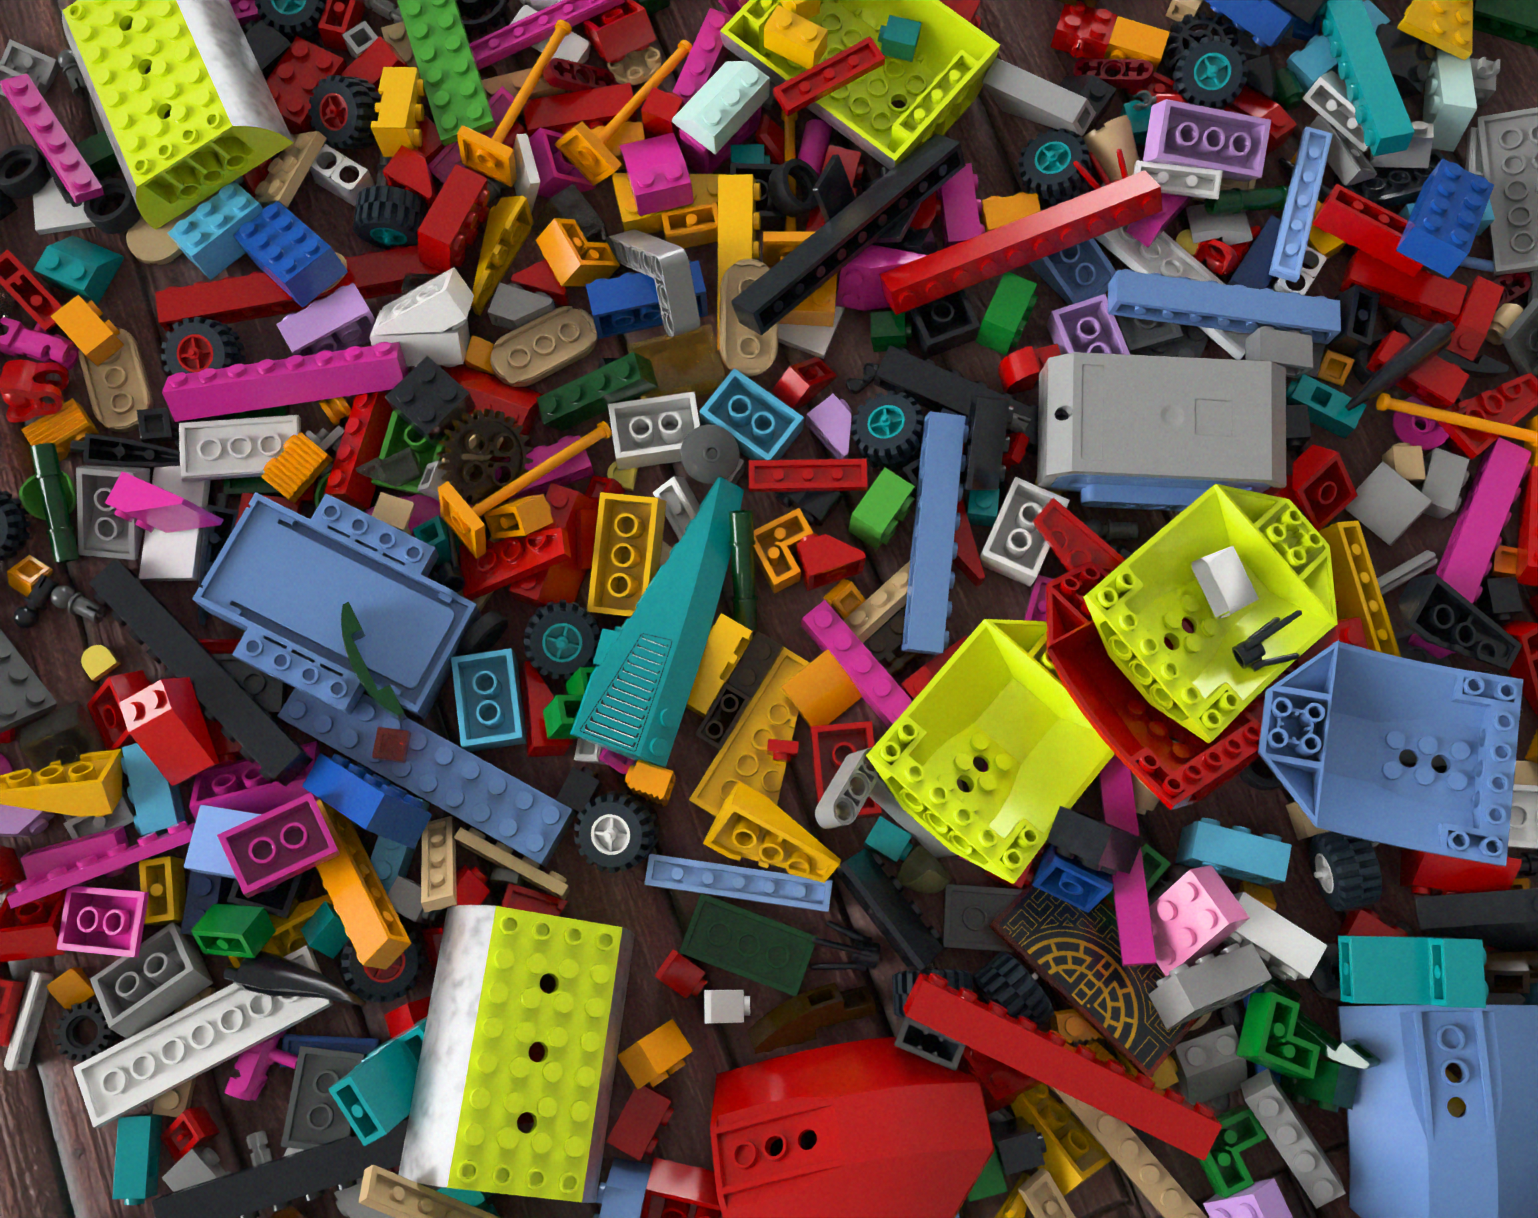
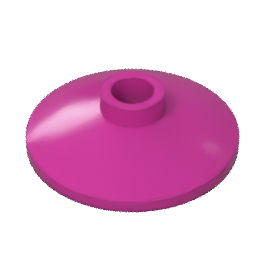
M1411 396L1404 400L1416 404L1429 406L1428 404L1424 403L1423 401L1419 400L1414 396ZM1398 411L1394 412L1393 428L1397 437L1403 443H1410V446H1422V450H1431L1439 447L1449 438L1445 430L1433 419ZM1415 423H1421L1423 425V430L1418 429L1415 426Z

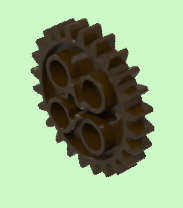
M486 408L484 413L481 410L474 409L473 417L470 414L463 413V423L453 420L452 423L455 430L445 429L444 431L449 440L439 441L446 448L445 452L437 453V456L445 458V462L437 466L438 469L447 471L441 479L451 482L450 484L458 491L459 495L463 499L467 498V503L475 505L476 502H481L522 476V474L527 473L529 470L525 468V464L533 462L532 459L526 457V453L532 451L533 448L524 446L529 436L519 435L523 426L513 425L515 418L510 416L505 418L504 412L496 411L494 414L492 409ZM475 435L476 445L470 449L469 439ZM503 437L504 446L501 450H498L497 442ZM489 454L497 457L509 456V461L462 459L461 455L487 456ZM473 465L474 474L468 479L467 469ZM501 467L502 475L496 480L495 471Z

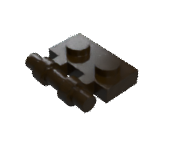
M903 607L863 643L879 663L884 660L889 665L885 670L892 678L903 674L907 670L906 666L916 658L921 659L925 655L923 653L905 652L897 658L892 653L902 645L905 619Z

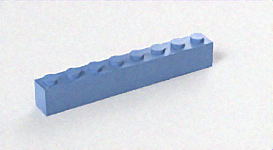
M1131 269L1117 270L1108 283L1109 315L1252 334L1260 327L1270 326L1274 330H1296L1300 334L1312 335V342L1329 344L1341 332L1340 300L1328 299L1325 296L1311 297L1297 292L1283 293L1268 288L1254 289L1247 288L1244 285L1232 286L1219 284L1216 281L1191 280L1188 277H1168L1160 273H1139Z
M930 411L924 417L901 651L938 655L943 653V650L948 647L949 631H945L946 619H950L952 613V602L948 601L949 589H953L955 582V573L951 571L952 560L956 559L958 544L954 542V534L960 525V513L956 512L957 502L961 501L963 495V484L959 483L960 472L964 471L966 464V455L962 454L963 443L967 442L969 427L965 425L966 416Z

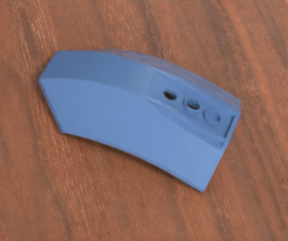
M1338 640L1266 690L1258 753L1317 828L1396 847L1506 866L1523 679L1416 661L1365 649ZM1403 750H1409L1415 754L1417 762L1414 767L1409 768L1401 764L1399 755ZM1437 756L1445 760L1447 769L1444 773H1438L1432 768L1431 761L1433 757Z
M1435 1005L1337 1007L1341 1043L1355 1039L1381 1060L1378 1066L1368 1069L1343 1064V1066L1359 1070L1353 1109H1347L1349 1152L1348 1207L1360 1218H1538V1005H1486V1008L1442 1007ZM1450 1063L1457 1064L1462 1072L1461 1079L1456 1083L1451 1082L1445 1074V1069ZM1453 1097H1458L1465 1103L1466 1111L1461 1117H1454L1448 1111V1101Z

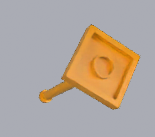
M561 19L556 22V30L492 138L464 125L461 126L457 133L463 165L510 187L514 185L517 180L514 149L502 143L540 80L544 67L551 61L564 37L568 36L572 31L570 24Z
M687 40L679 42L678 49L597 136L581 121L554 144L593 186L616 172L622 165L605 144L643 104L652 87L657 88L685 57H688L692 45Z
M782 110L781 118L784 121L785 162L790 159H796L795 121L798 118V111L787 116L784 110ZM788 175L789 188L796 197V180ZM786 215L785 232H763V263L771 269L780 261L781 257L787 256L815 232H796V217Z
M1381 393L1377 399V410L1385 411L1390 409L1523 440L1524 448L1532 452L1528 463L1531 464V467H1538V415L1526 421V429L1391 398L1390 394Z
M601 421L597 424L596 429L471 508L447 481L438 487L441 517L476 559L486 553L485 524L479 517L602 438L608 439L611 437L612 431L609 425Z

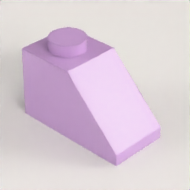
M832 394L807 413L806 425L836 459H847L852 410L845 400H839Z
M0 804V837H32L48 827V822L55 814L53 812Z

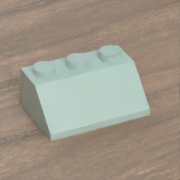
M726 61L672 118V122L712 153L716 154L768 99L770 77L748 61Z

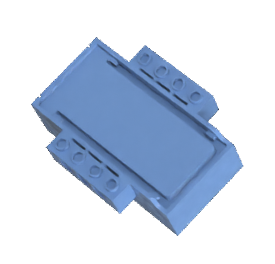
M255 492L249 502L250 508L246 507L202 581L201 585H203V588L199 587L192 598L211 615L245 631L232 655L240 661L351 716L363 692L366 690L351 666L342 637V606L349 602L365 634V637L354 642L377 689L380 690L391 685L401 708L425 720L452 671L451 657L461 655L462 651L459 648L462 637L481 618L476 603L427 578L439 557L436 548L326 493L312 518L309 519Z

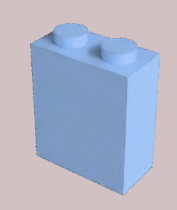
M200 805L184 868L193 872L236 879L217 835L261 814Z

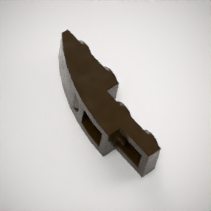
M759 631L755 633L729 680L724 683L696 731V736L719 750L722 749L784 647L783 645Z
M1483 945L1487 955L1486 964L1484 965V976L1489 992L1530 993V983H1538V950L1489 954L1487 945Z
M834 982L804 992L772 1009L748 1029V1036L755 1054L771 1052L778 1048L794 1044L799 1045L806 1041L817 1039L815 1028L829 1027L836 1023L861 1019L865 1016L876 1014V1005L867 986L840 992Z

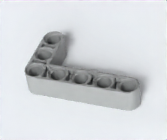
M635 229L607 237L606 243H608L620 264L654 278L664 328L670 337L700 328V317L688 256L681 246Z
M872 747L850 753L846 756L816 807L815 817L821 827L832 829L851 824L856 819L868 796H870L933 856L945 858L957 855L951 852L903 810L866 756Z

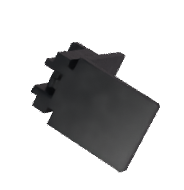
M832 155L813 187V192L826 223L856 199L839 155ZM920 204L871 244L903 251H918L919 254L924 255L935 253L938 249L931 228L914 229V227H909Z

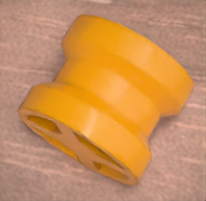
M343 397L318 402L334 426L340 424L342 418L345 416L349 417L351 408Z

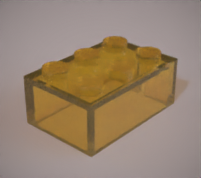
M711 324L700 326L697 330L675 337H670L667 334L627 344L628 354L635 352L651 360L658 384L657 388L640 395V399L695 392V396L715 392L725 380V373L719 352H717Z

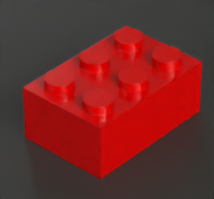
M296 36L266 81L288 131L293 134L314 132L316 130L311 127L310 121L312 117L308 109H311L310 97L314 96L312 91L315 86L319 87L318 82L321 79H326L330 75L342 76L341 73L347 68L343 58Z
M455 164L417 230L419 262L441 272H446L453 267H460L462 265L467 245L474 243L478 233V225L480 222L485 223L490 212V208L487 207L490 191H487L486 177Z
M872 721L811 726L810 741L817 805L846 756L850 753L875 746ZM868 796L856 819L879 817L882 813L881 807Z

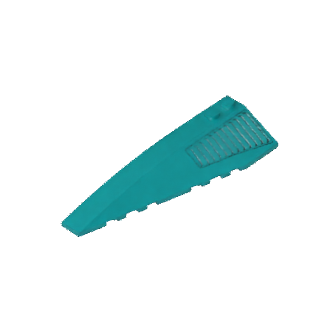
M722 477L717 478L700 504V510L686 526V532L679 543H675L669 553L670 557L664 565H661L637 602L636 610L621 627L620 635L614 643L610 644L605 652L604 660L600 666H596L591 674L570 733L571 735L632 760L638 761L640 759L660 767H666L704 653L732 550V546L729 545V511L740 510L744 489Z

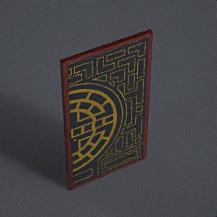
M1032 881L996 919L992 920L989 927L1139 1073L1149 1078L1153 1077L1155 1071L1200 1017L1169 1030L1166 1029L1148 995L1158 987L1156 982L1166 976L1157 963L1152 965L1122 966L1115 906L1105 897L1087 913L1032 886Z

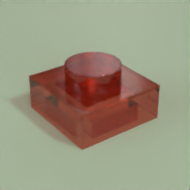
M378 727L372 758L405 763L411 732Z

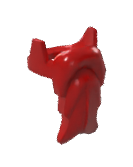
M1259 226L1250 227L1253 240L1261 232V227ZM1215 239L1199 242L1194 258L1200 263L1206 259L1207 266L1211 272L1226 276L1239 267L1244 259L1243 256L1250 249V244L1253 240L1230 246ZM1211 245L1216 246L1217 248L1213 250Z

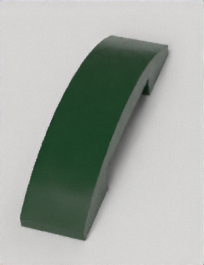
M350 603L343 604L341 613L342 637L348 659L355 674L367 693L383 710L400 721L406 719L391 685L380 690L377 689L354 642L365 637V634Z
M1271 976L1272 979L1262 985L1264 993L1273 992L1297 1003L1302 997L1288 984L1275 976ZM1299 1010L1294 1034L1300 1039L1319 1046V1053L1332 1060L1356 1068L1368 1069L1380 1064L1381 1060L1357 1040L1351 1039L1340 1043Z

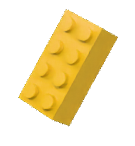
M600 492L587 612L632 616L637 608V602L659 570L667 501L655 497Z

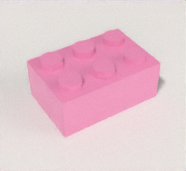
M1212 865L1190 869L1149 906L1156 963L1165 976L1170 975L1169 972L1180 965L1187 964L1188 967L1196 965V960L1208 955L1250 919Z

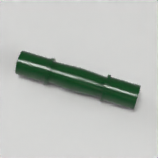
M1277 185L1274 188L1246 190L1233 188L1231 190H1220L1218 200L1204 199V207L1209 214H1238L1241 211L1268 209L1282 211L1285 207L1289 186Z
M55 443L33 445L30 447L36 474L34 477L35 480L39 481L42 507L49 528L46 534L49 535L54 563L79 560L74 535L75 527H71L68 502L61 480L63 472H61Z
M733 510L729 511V545L732 546L731 572L734 596L731 597L733 602L734 621L754 631L758 629V596L755 595L753 545L756 544V540H754L753 511Z

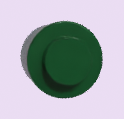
M1281 68L1276 71L1278 104L1284 110L1292 111L1302 104V98L1305 96V93L1294 72L1288 68Z

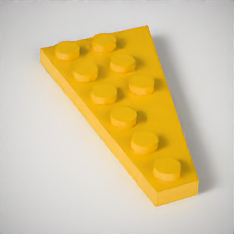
M1412 0L1397 29L1462 60H1466L1472 54L1473 0Z
M783 648L722 749L718 752L689 799L691 803L716 817L724 801L740 781L765 795L777 805L787 762L772 760L773 756L767 755L768 739L792 741L799 710L780 687L810 662L787 648Z

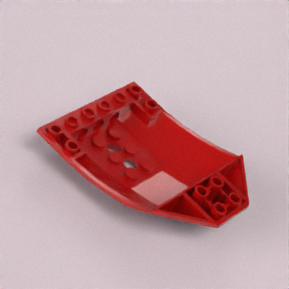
M1087 562L1048 582L1046 585L1047 652L1058 676L1082 714L1103 741L1170 810L1199 802L1238 776L1260 757L1258 747L1264 703L1256 697L1210 743L1205 742L1150 705L1108 656L1083 598L1116 568ZM1183 618V629L1188 633H1193L1194 626L1192 622ZM1164 637L1166 647L1173 650L1172 642ZM1146 712L1158 714L1162 722L1151 721L1147 717ZM1169 737L1176 738L1180 743H1174Z
M897 1037L865 1039L805 1050L718 1073L716 1075L710 1135L716 1193L723 1218H955L995 1151L981 1084L959 1069H956V1071L895 1046ZM807 1131H814L817 1136L816 1144L813 1148L804 1150L801 1146L802 1135ZM777 1139H782L783 1149L781 1153L777 1156H771V1144Z

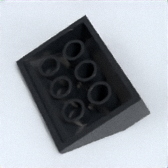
M865 848L839 865L835 874L909 971H921L943 950V947L940 945L943 939L932 925L927 928L920 919L923 913L913 900L910 902L906 901L901 894L904 888L893 875L891 877L886 875L882 869L885 864L874 850L869 853Z

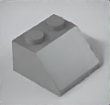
M1221 1024L1173 1041L1166 1049L1178 1067V1072L1175 1074L1187 1102L1195 1105L1196 1101L1203 1103L1241 1089L1240 1083L1248 1079L1246 1059L1236 1055L1239 1038L1233 1024Z

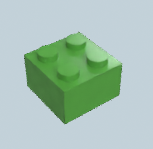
M884 467L853 511L848 532L878 550L882 543L887 545L896 532L895 528L899 523L898 520L903 522L912 509L911 505L915 500L912 497L915 486Z

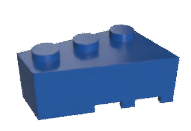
M1205 0L1217 14L1221 16L1226 15L1232 19L1231 24L1242 32L1247 30L1253 34L1252 40L1263 48H1266L1267 45L1276 47L1297 20L1294 15L1273 0Z

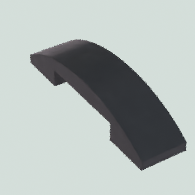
M1402 317L1394 323L1392 328L1396 332L1404 333L1412 339L1425 327ZM1446 349L1437 354L1443 360L1458 365L1462 371L1470 375L1469 377H1497L1506 373L1509 369V366L1484 354L1473 361H1469Z

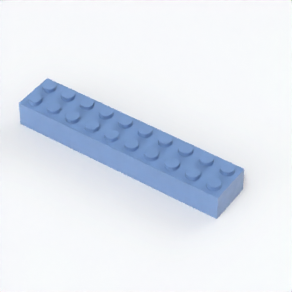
M295 688L277 716L544 867L549 863L577 814L566 805L407 717L402 721L398 720L365 694H362L350 716Z

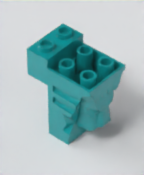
M1338 935L1340 997L1342 1002L1486 1008L1489 989L1485 981L1484 965L1486 964L1487 955L1481 939Z
M427 1017L368 1052L361 1063L328 1088L363 1146L389 1133L410 1114Z

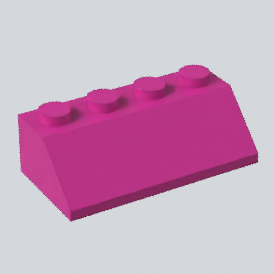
M317 741L300 745L313 761L287 786L282 785L276 780L271 784L259 773L258 770L262 768L257 761L251 763L247 759L237 760L231 764L213 766L196 775L189 805L195 821L200 805L262 815L310 793L302 785L320 754ZM313 795L315 801L317 802L319 798Z

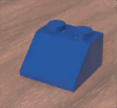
M1052 844L1042 855L1032 886L1089 913L1112 891L1114 884L1111 874L1089 868L1081 864L1082 861L1075 857L1071 859L1057 853L1058 846Z

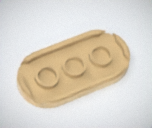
M220 190L157 230L152 228L141 216L135 225L127 231L126 241L132 254L142 263L151 265L150 263L163 265L176 259L183 252L167 232L173 229L177 222L186 219L195 212L199 205L213 198Z
M743 259L733 264L725 272L720 285V355L728 369L732 371L735 368L746 377L756 376L766 371L775 360L778 350V322L763 335H760L739 323L731 303L736 296L770 269L766 264L755 259Z
M563 306L503 335L494 344L490 358L494 374L507 385L524 387L534 384L584 358L594 349L597 343L598 336L594 319L585 310L573 309L572 306Z
M115 326L121 332L117 336L124 344L121 349L98 367L80 349L79 360L95 417L112 431L130 432L139 428L137 410L153 409L154 400L137 341L129 332Z

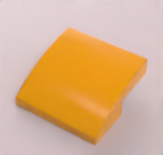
M828 649L780 687L799 710L798 713L810 728L811 726L829 725L862 698L855 684Z

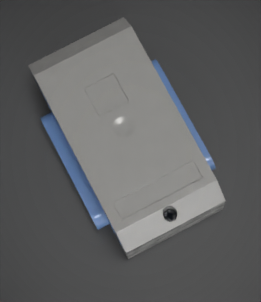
M1072 352L1048 358L1039 373L1037 486L1048 491L1081 492V505L1086 507L1183 511L1215 484L1272 496L1286 487V369L1272 361Z

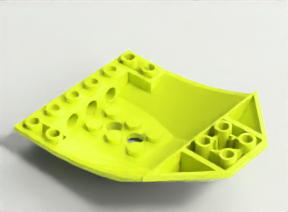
M1215 484L1083 597L1108 656L1150 705L1207 743L1212 742L1251 701L1295 661L1291 660L1266 666L1254 672L1251 666L1243 669L1238 664L1232 653V647L1246 640L1275 617H1279L1281 621L1295 611L1300 610L1302 612L1301 616L1261 642L1266 652V655L1262 656V660L1298 653L1300 657L1329 630L1338 625L1330 545L1290 499ZM1234 546L1259 599L1229 616L1218 619L1226 613L1215 617L1191 564L1195 560ZM1183 618L1192 622L1194 626L1193 633H1188L1183 629ZM1164 637L1172 642L1173 650L1166 647Z
M984 619L866 756L903 810L951 852L1014 884L1047 840L1059 807L1063 806L1071 809L1115 753L1085 718L1063 686L1047 652V621ZM975 757H980L986 761L988 765L986 772H980L975 768L973 764ZM957 780H963L968 784V793L958 788Z

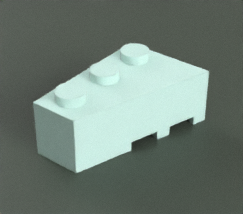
M1437 50L1425 82L1423 122L1433 124L1434 138L1432 149L1454 152L1477 110L1470 56L1466 60H1462L1443 50Z

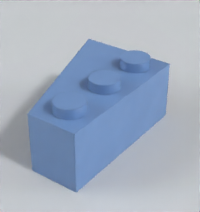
M614 1157L607 1182H600L596 1203L602 1204L600 1214L594 1213L593 1218H641L645 1191L652 1165Z

